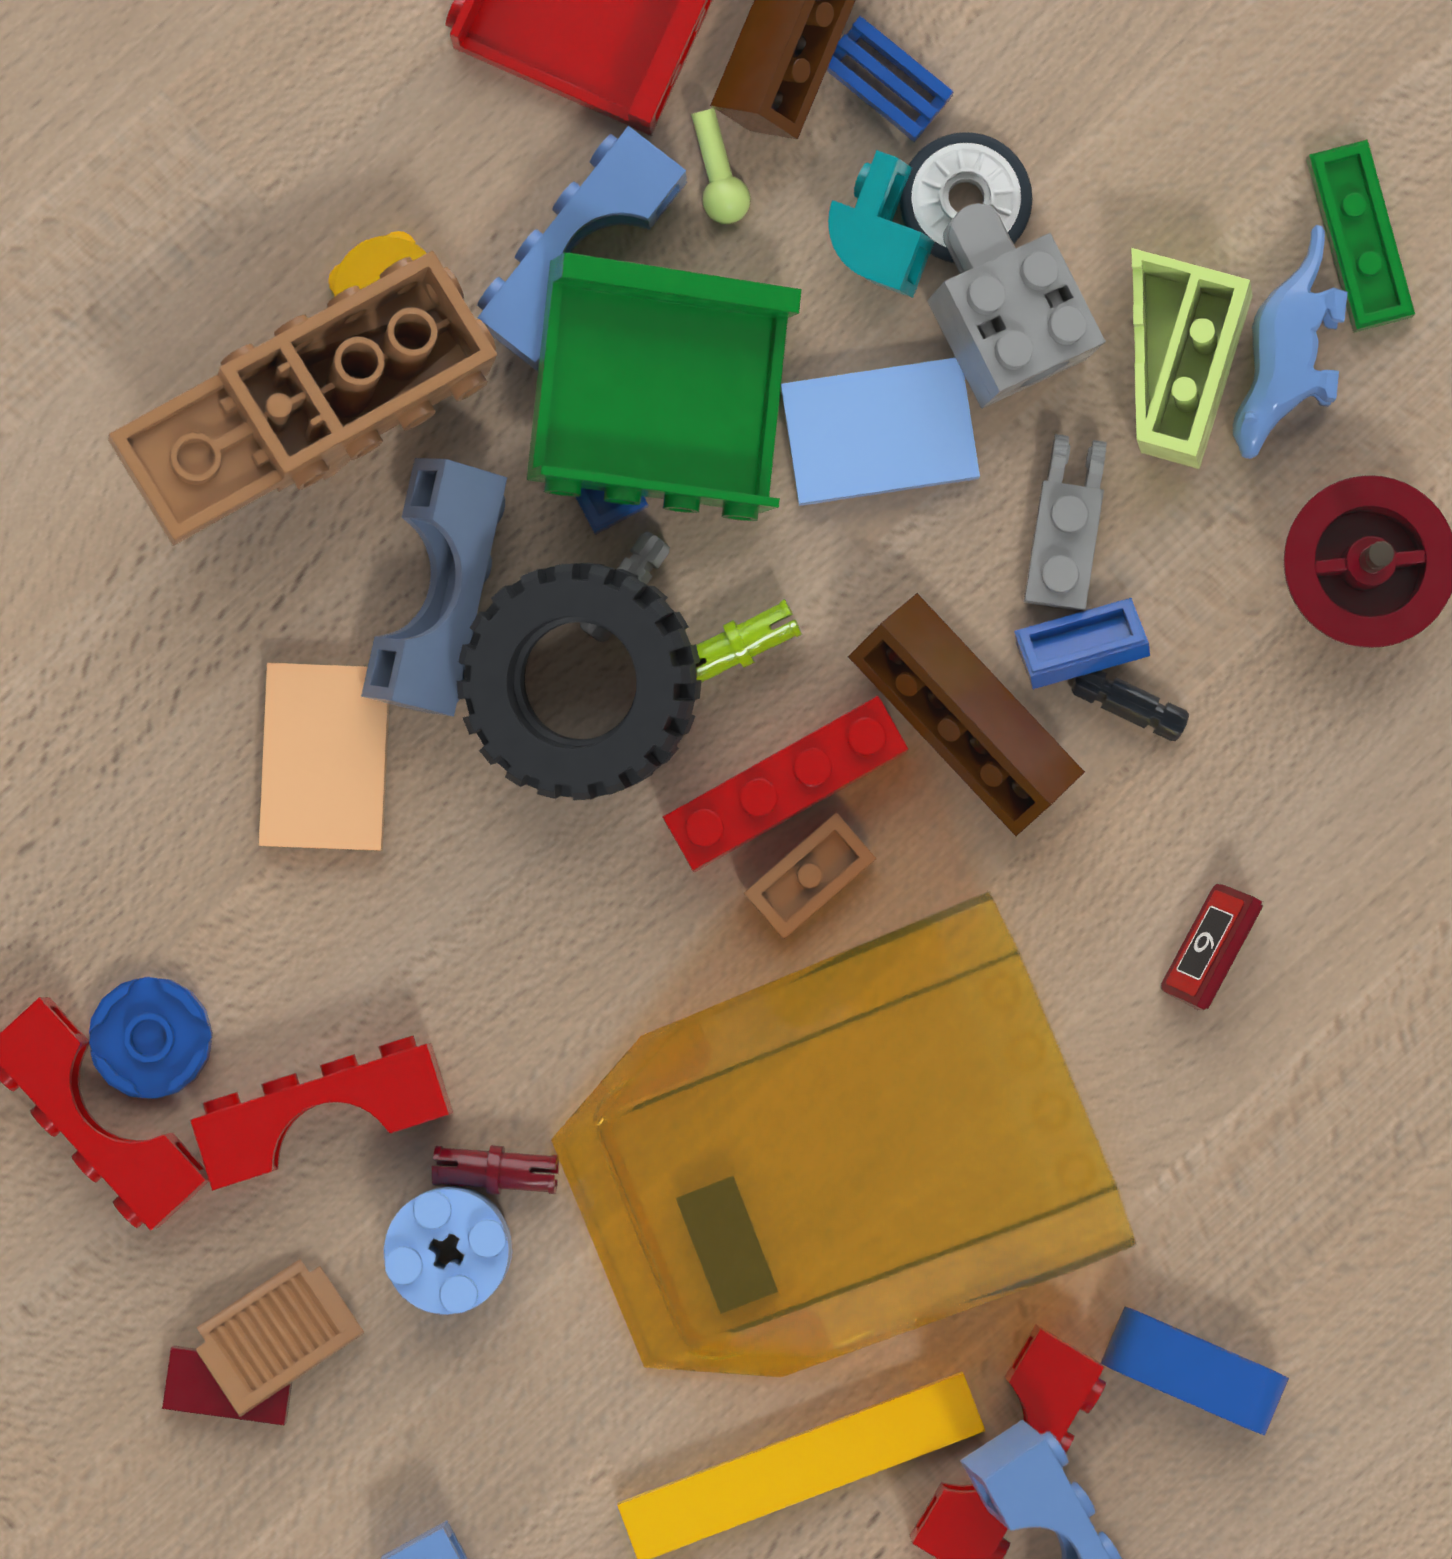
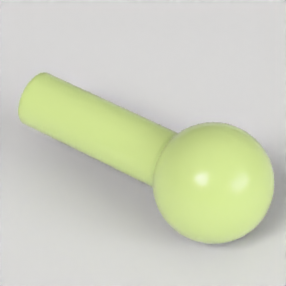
M711 108L693 113L691 116L709 180L702 197L704 210L712 220L718 223H735L742 219L749 210L751 201L749 190L743 181L732 176L715 109Z

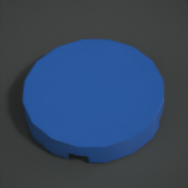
M143 977L121 983L102 998L91 1017L89 1028V1044L93 1065L108 1085L130 1097L157 1099L179 1093L199 1077L210 1057L213 1032L207 1010L192 991L170 979Z

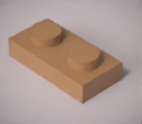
M835 813L746 890L744 895L777 933L785 939L877 858L843 819Z

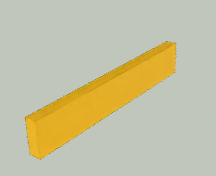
M961 1371L620 1501L617 1506L637 1559H652L984 1432L985 1428L965 1375Z

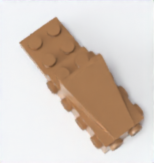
M433 250L414 261L411 257H406L395 262L379 275L381 279L363 289H360L359 286H353L342 291L327 303L328 308L310 318H307L306 315H300L291 319L274 332L275 337L257 347H254L253 344H247L238 348L221 361L222 366L219 367L217 375L109 433V443L172 546L274 489L280 492L295 484L298 490H302L315 484L322 478L325 481L334 476L350 460L359 459L383 443L381 434L399 424L404 431L410 430L433 416L436 412L433 405L451 395L454 396L457 402L462 401L487 385L488 381L485 376L488 375L497 357L494 339L486 325L480 319H475L463 300L464 294L456 276L448 267L442 266Z

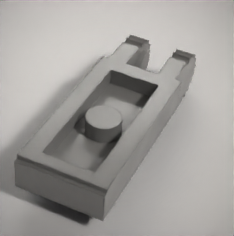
M1055 434L1047 481L1044 480L1041 486L1024 603L1085 611L1104 490L1100 489L1107 442L1093 440L1091 447L1088 448L1085 464L1087 473L1085 486L1083 487L1062 483L1065 465L1069 460L1071 445L1068 443L1069 436Z

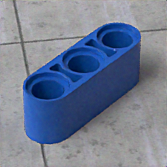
M1124 1306L1101 1360L1102 1365L1264 1436L1289 1380L1288 1377L1126 1306Z

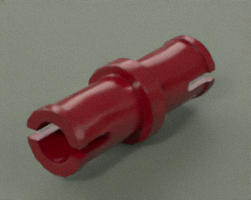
M491 1145L489 1151L435 1146L433 1160L437 1161L439 1166L432 1165L433 1185L484 1187L487 1194L500 1195L502 1189L556 1194L558 1180L555 1179L553 1174L559 1175V1155L505 1152L504 1146Z

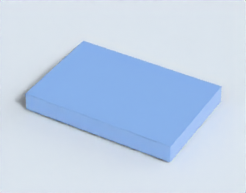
M956 358L781 384L799 506L980 478L965 376Z

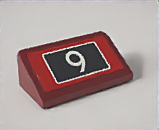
M1223 884L1214 885L1161 983V990L1196 1010L1209 1009L1262 910L1263 901Z

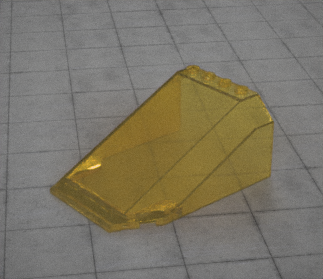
M990 892L981 894L641 1035L551 1139L644 1368L782 1378L1070 1273L1137 1245L1115 1180L1019 950Z

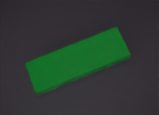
M1368 139L1308 155L1306 161L1341 289L1348 292L1346 307L1353 333L1412 318L1415 315Z

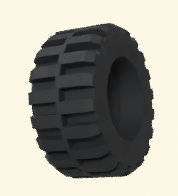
M595 563L560 564L545 569H536L520 576L521 580L513 585L504 586L491 597L493 603L486 611L479 612L469 627L474 633L470 643L462 645L458 663L465 665L464 680L457 681L458 700H466L469 716L463 717V721L469 735L477 733L484 745L479 752L489 764L498 763L507 771L505 778L519 787L528 785L537 789L538 795L553 799L561 796L572 797L573 801L590 800L624 790L653 775L657 768L667 763L679 749L677 745L683 735L688 734L696 717L692 715L695 700L700 699L701 680L696 679L695 663L700 662L696 644H690L685 631L689 626L681 613L674 612L666 603L668 597L655 586H648L638 579L639 576L624 569H614L606 567L604 564ZM573 622L594 624L614 634L630 653L636 672V693L626 716L609 732L588 739L566 737L546 727L532 709L525 686L526 665L533 647L549 631Z

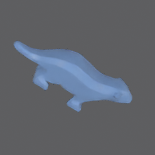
M1316 225L1311 230L1308 253L1301 266L1285 282L1272 291L1259 307L1252 326L1255 366L1254 380L1233 421V437L1239 447L1241 456L1249 459L1257 456L1276 424L1306 398L1313 396L1318 401L1319 406L1328 407L1337 397L1339 371H1319L1314 369L1319 342L1316 332L1322 321L1326 328L1335 330L1337 329L1338 322L1343 323L1345 321L1348 292L1334 287L1320 293L1311 292V287L1316 279L1323 258L1325 231L1319 225Z

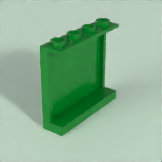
M567 252L551 260L526 480L545 483V493L559 496L579 497L581 496L582 488L604 491V501L616 504L639 505L641 496L664 499L663 509L674 512L699 513L700 504L722 507L721 517L739 521H758L759 513L779 508L780 498L769 497L782 370L788 318L799 314L802 289Z

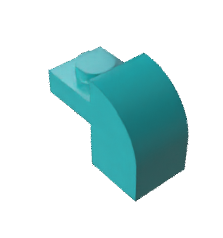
M876 150L872 163H865L857 176L854 186V197L858 198L855 208L832 200L828 217L829 235L837 255L853 272L878 286L913 298L935 241L922 232L892 222L912 167L898 157Z

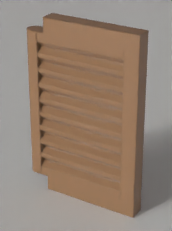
M299 1259L196 1327L205 1340V1343L197 1347L196 1351L239 1417H241L363 1335L364 1331L321 1266L309 1272L302 1260Z

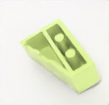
M1131 248L1137 442L1143 454L1200 469L1252 300L1251 282L1249 279Z

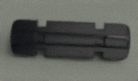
M1102 670L1075 678L1071 690L1075 696L1090 703H1094L1095 700L1102 703L1100 708L1144 729L1149 725L1154 728L1153 733L1167 740H1178L1188 723L1189 713L1186 710L1169 702L1166 705H1162L1159 703V697L1117 677L1112 681L1106 678L1107 673Z

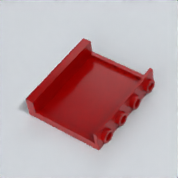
M454 0L448 12L445 25L452 28L450 38L454 49L652 136L713 0Z

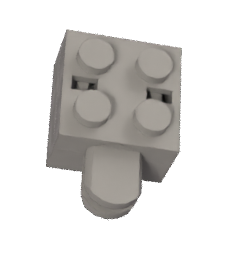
M979 203L964 207L949 222L943 232V240L960 274L944 281L927 302L981 409L1087 360L1106 342L1051 233L1015 248L997 211L990 205Z

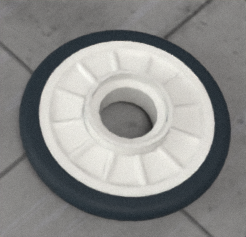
M953 133L927 144L909 163L912 170L899 202L902 219L906 227L922 232L935 241L930 252L934 257L954 263L944 243L943 232L958 213L950 205L948 200L949 192L955 185L962 182L974 184L981 190L983 204L990 205L997 211L1013 244L1024 232L1032 209L1033 196L1030 179L1020 159L1000 141L978 133Z

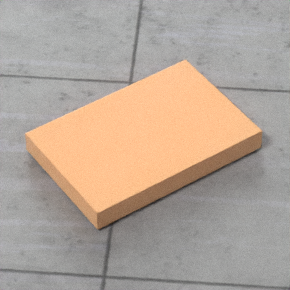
M267 663L259 846L383 851L389 704L361 697L368 667Z

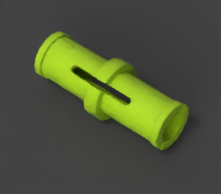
M786 600L780 601V604L738 625L734 620L723 625L724 632L697 644L699 659L705 658L706 663L696 668V679L701 680L702 683L740 663L745 668L755 663L754 656L789 639L801 636L802 632L796 620H792L774 630L771 629L773 624L793 615Z

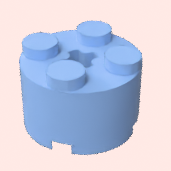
M461 1186L431 1189L409 1201L392 1220L384 1244L385 1271L393 1286L409 1303L424 1311L435 1314L464 1313L484 1302L493 1294L505 1278L513 1253L510 1230L498 1206L480 1192ZM450 1234H453L460 1239L457 1243V1249L464 1254L463 1261L454 1258L445 1265L438 1260L440 1250L433 1246L434 1240L444 1241Z

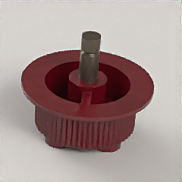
M1375 475L1357 476L1338 481L1312 497L1300 510L1290 527L1283 558L1284 575L1289 593L1303 617L1315 629L1337 642L1362 648H1381L1404 642L1427 628L1439 616L1451 596L1452 531L1439 508L1425 494L1405 482Z

